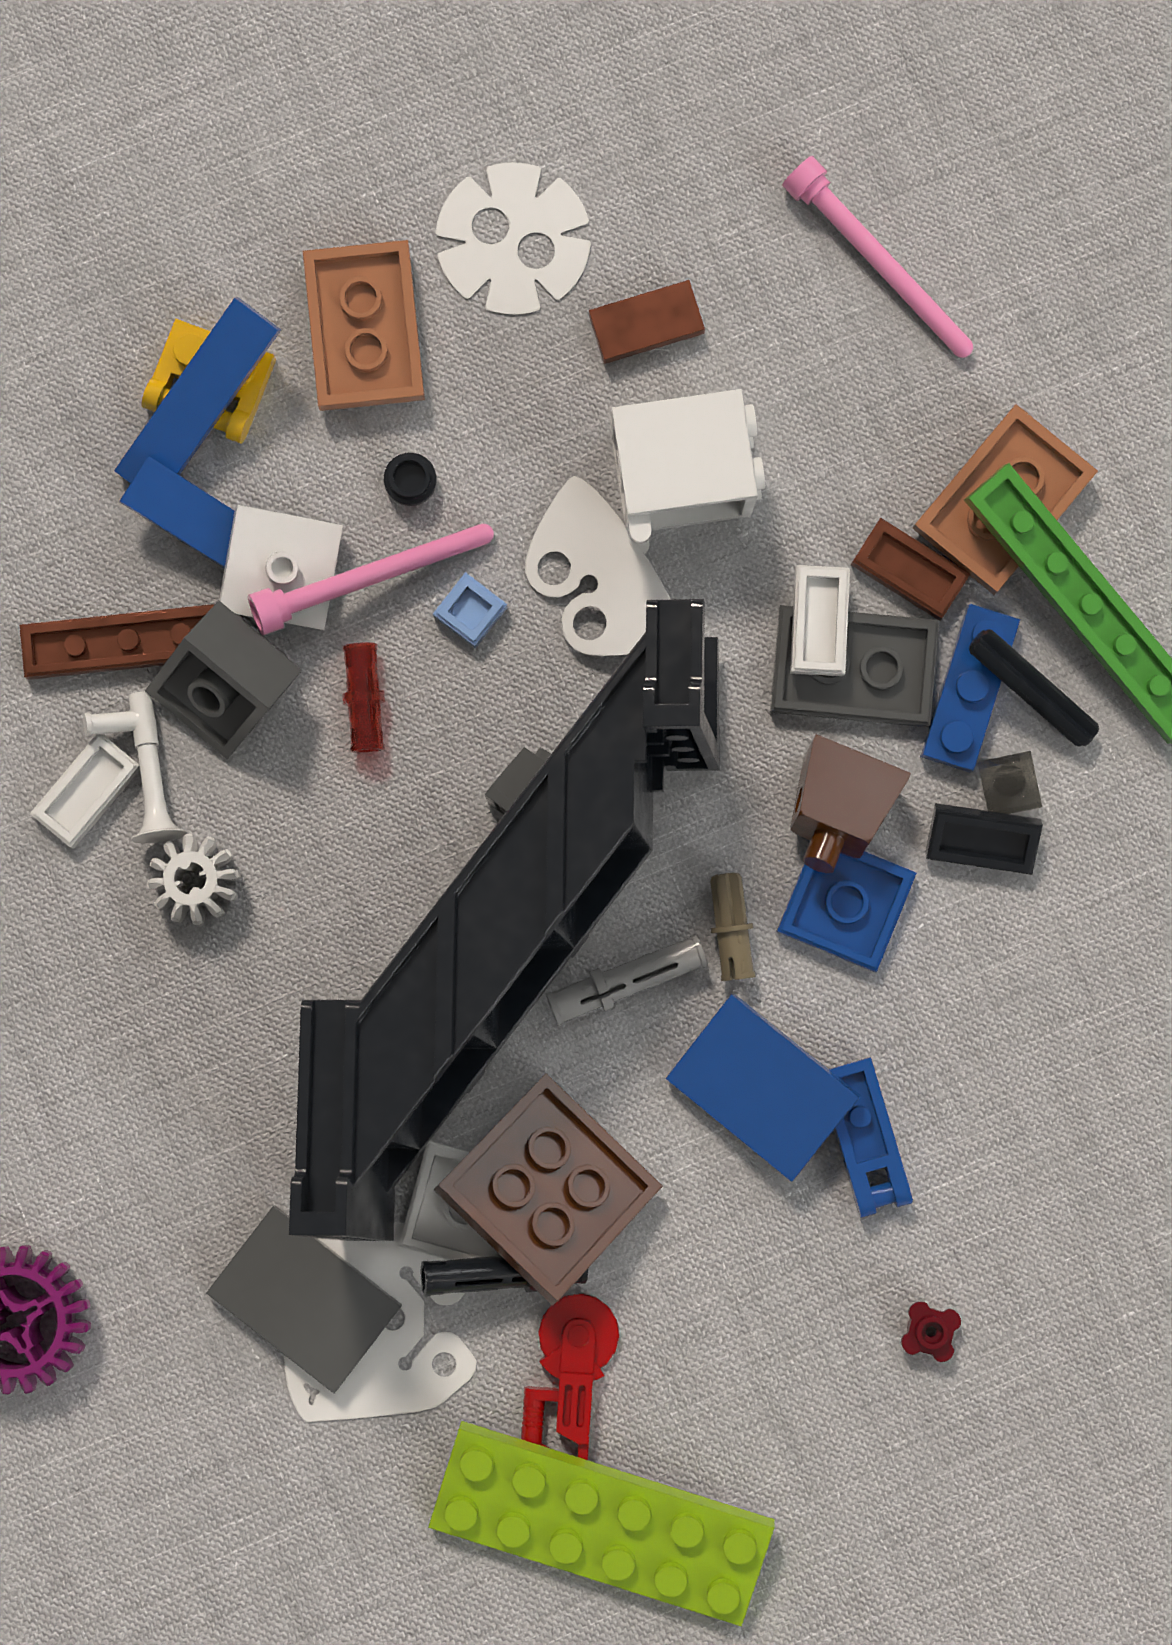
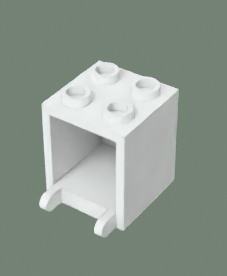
M742 389L612 407L610 432L623 520L626 530H629L631 539L638 543L645 555L649 550V539L653 530L751 517L756 500L762 499L761 490L765 489V475L762 458H752L751 448H754L753 437L757 436L756 415L753 404L744 405Z

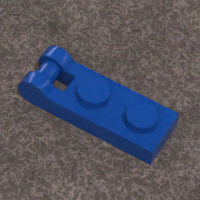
M871 1057L830 1068L829 1070L861 1095L834 1129L860 1218L874 1215L877 1213L876 1208L895 1203L898 1208L913 1203L909 1183ZM885 1167L888 1182L870 1187L866 1173Z

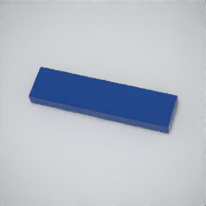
M234 297L114 471L131 483L146 458L150 456L180 475L281 332V329L242 299Z

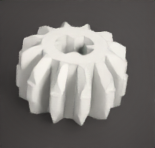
M185 834L183 837L184 852L182 853L173 842L167 841L163 844V847L171 860L166 863L161 859L152 858L150 862L151 867L164 873L163 878L148 880L147 887L151 890H166L165 893L156 899L154 905L157 909L163 910L175 903L171 912L172 921L181 923L190 908L193 924L197 926L203 925L205 921V906L213 916L221 918L225 912L216 901L219 896L229 901H236L238 894L233 890L224 888V881L240 879V871L221 869L231 861L233 854L230 850L225 849L213 856L217 840L210 836L203 840L198 850L195 836ZM198 866H201L204 870L199 875L206 878L204 887L202 889L193 887L189 894L186 893L184 889L189 884L182 882L183 874L185 871L195 872Z

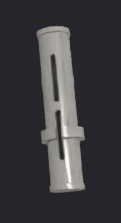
M694 934L690 938L645 954L640 958L607 971L601 972L600 968L589 972V978L545 994L559 1026L563 1022L601 1007L604 1011L615 1008L614 1002L658 986L701 967L705 968L708 966V962L697 935Z

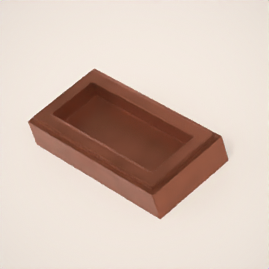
M690 280L589 310V318L604 364L705 333V327Z
M882 518L879 519L851 563L859 571L939 621L944 617L970 576V573Z

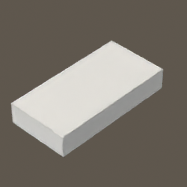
M796 565L790 674L845 675L850 568Z
M96 734L30 814L69 847L74 849L140 771L139 763L104 734Z

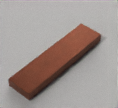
M215 604L19 625L24 678L31 680L162 666L184 637Z

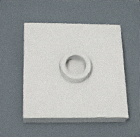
M236 505L219 601L238 615L253 617L248 603L249 594L266 588H270L272 592L281 589L283 593H287L334 576L343 525ZM330 600L291 614L292 620L284 623L325 630Z

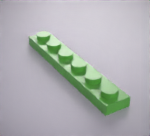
M1010 463L1003 465L964 499L965 503L1166 743L1172 744V658Z

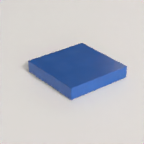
M865 851L861 858H853L840 853L832 873L818 872L804 863L776 932L870 971L877 972L917 873Z

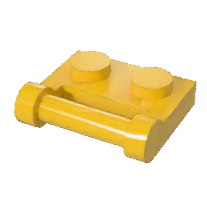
M175 318L153 377L149 380L144 390L141 403L143 408L153 412L156 411L170 391L173 379L179 378L211 331ZM268 352L264 354L233 398L239 401L237 408L233 413L225 410L213 427L225 432L226 439L240 444L246 439L276 362L274 354Z

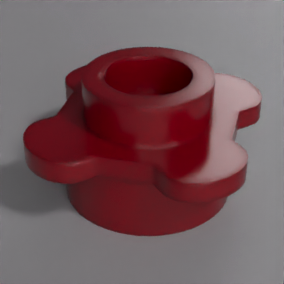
M923 1301L913 1303L908 1309L910 1319L907 1325V1333L901 1338L903 1349L910 1355L922 1352L932 1355L938 1362L948 1361L954 1355V1348L951 1345L954 1331L961 1326L959 1314L950 1308L944 1311L930 1308ZM930 1326L936 1329V1334L932 1337L926 1334V1330Z

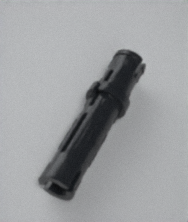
M502 1256L421 1262V1287L424 1297L509 1288H524L527 1293L538 1292ZM588 1269L574 1284H585L587 1282Z

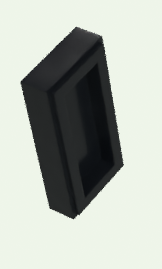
M935 803L925 851L926 859L1032 875L1043 824L1041 819Z

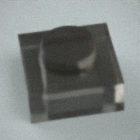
M1031 751L978 761L988 811L1011 814L1042 807Z

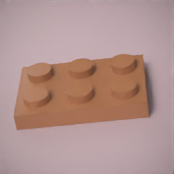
M408 240L304 250L303 260L319 410L326 411L425 400Z
M1017 404L1013 406L912 528L957 566L970 573L973 579L993 595L1000 590L1019 566L965 503L964 499L999 468L1010 463L1055 519L1058 520L1098 472L1097 469Z

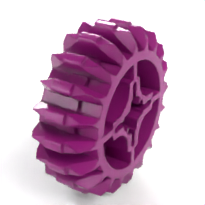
M30 1245L20 1246L15 1260L9 1246L0 1247V1326L7 1322L6 1317L12 1315L11 1312L7 1311L8 1308L14 1313L20 1310L24 1312L37 1306L35 1312L26 1316L27 1321L20 1324L26 1328L25 1331L20 1326L13 1327L12 1329L8 1327L0 1331V1341L11 1343L18 1354L25 1353L29 1360L27 1363H16L0 1358V1389L2 1394L9 1395L14 1391L17 1379L25 1394L36 1390L37 1377L46 1386L56 1382L57 1378L54 1367L66 1373L74 1366L72 1359L65 1351L80 1354L86 1347L82 1340L72 1336V1334L84 1333L91 1329V1322L85 1319H76V1313L90 1308L89 1299H81L74 1302L71 1293L83 1287L82 1280L75 1279L68 1284L64 1283L61 1278L70 1269V1265L67 1262L60 1263L52 1271L48 1269L52 1260L51 1251H42L37 1256L35 1262L32 1263L33 1252ZM18 1275L29 1278L40 1284L47 1292L34 1299L26 1298L16 1290L14 1285L8 1286L3 1276ZM55 1307L58 1322L57 1331L52 1345L45 1353L40 1344L44 1341L40 1332V1320L47 1311Z

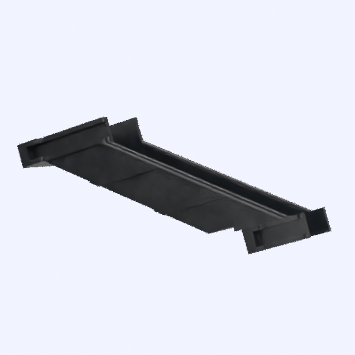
M704 599L646 601V632L361 1000H302L300 1008L295 1173L290 1183L289 1235L340 1241H394V1187L465 1094L470 1093L485 1073V1068L568 960L576 955L589 938L591 930L653 851V792H664V767L667 771H720L718 637H704Z

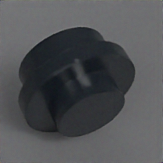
M403 453L388 463L384 472V486L388 495L398 504L404 506L420 505L426 502L435 491L437 484L436 472L432 463L426 457L417 453Z

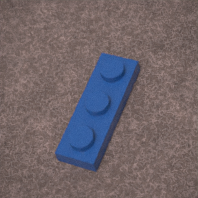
M969 604L966 607L920 757L969 773L974 771L1001 680L970 654L969 645L982 630L990 629L1012 647L1021 619L973 604Z

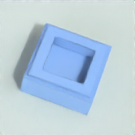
M465 572L434 611L433 616L476 648L508 608V605Z

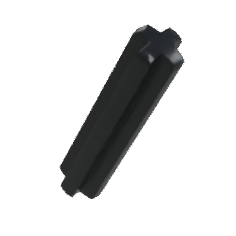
M982 630L969 645L970 654L1075 746H1087L1099 732L1098 723L993 630Z

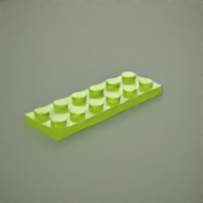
M461 1421L428 1528L742 1627L775 1528V1519Z

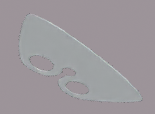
M576 476L569 478L548 507L533 536L525 559V574L530 585L537 592L547 597L556 598L568 595L578 588L580 580L584 576H594L598 581L597 589L590 594H580L571 600L564 609L561 621L565 639L574 650L587 655H628L646 632V601L670 600V597L638 543L631 539L629 530H626L625 524L611 506L582 478ZM550 552L564 554L571 564L568 578L558 585L544 583L538 574L540 559ZM585 607L600 609L606 618L604 633L594 640L580 638L573 628L575 615Z

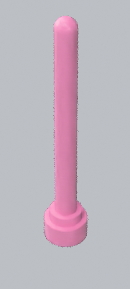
M810 156L803 161L783 182L782 186L796 201L802 199L807 205L813 203L957 357L965 358L969 356L973 351L972 341L828 188L831 182L825 177L827 170L814 156Z
M479 524L287 593H283L281 589L272 592L270 588L248 595L252 616L262 635L283 629L284 622L292 620L291 614L486 545L493 540L494 531L488 524Z

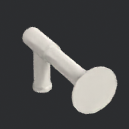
M145 691L135 692L128 695L130 711L100 714L83 713V728L86 737L92 736V734L133 731L135 748L138 750L145 815L142 828L137 835L131 838V841L135 843H158L175 840L187 834L186 830L179 829L172 822L167 812L157 748L159 741L153 698Z

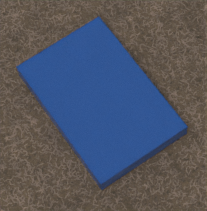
M736 994L729 996L665 1078L791 1182L795 1180L861 1097L860 1094Z

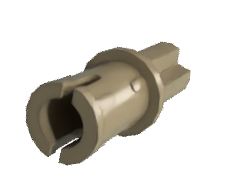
M734 872L712 876L710 884L716 927L710 929L711 933H717L722 974L721 981L756 977L753 970L748 930L753 929L754 926L753 923H747L742 876Z

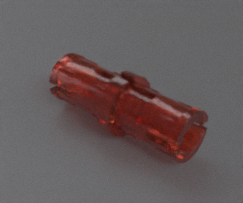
M361 642L346 644L343 646L347 692L342 694L343 705L348 706L351 740L350 752L369 753L385 750L381 722V703L385 702V691L379 690L377 643Z

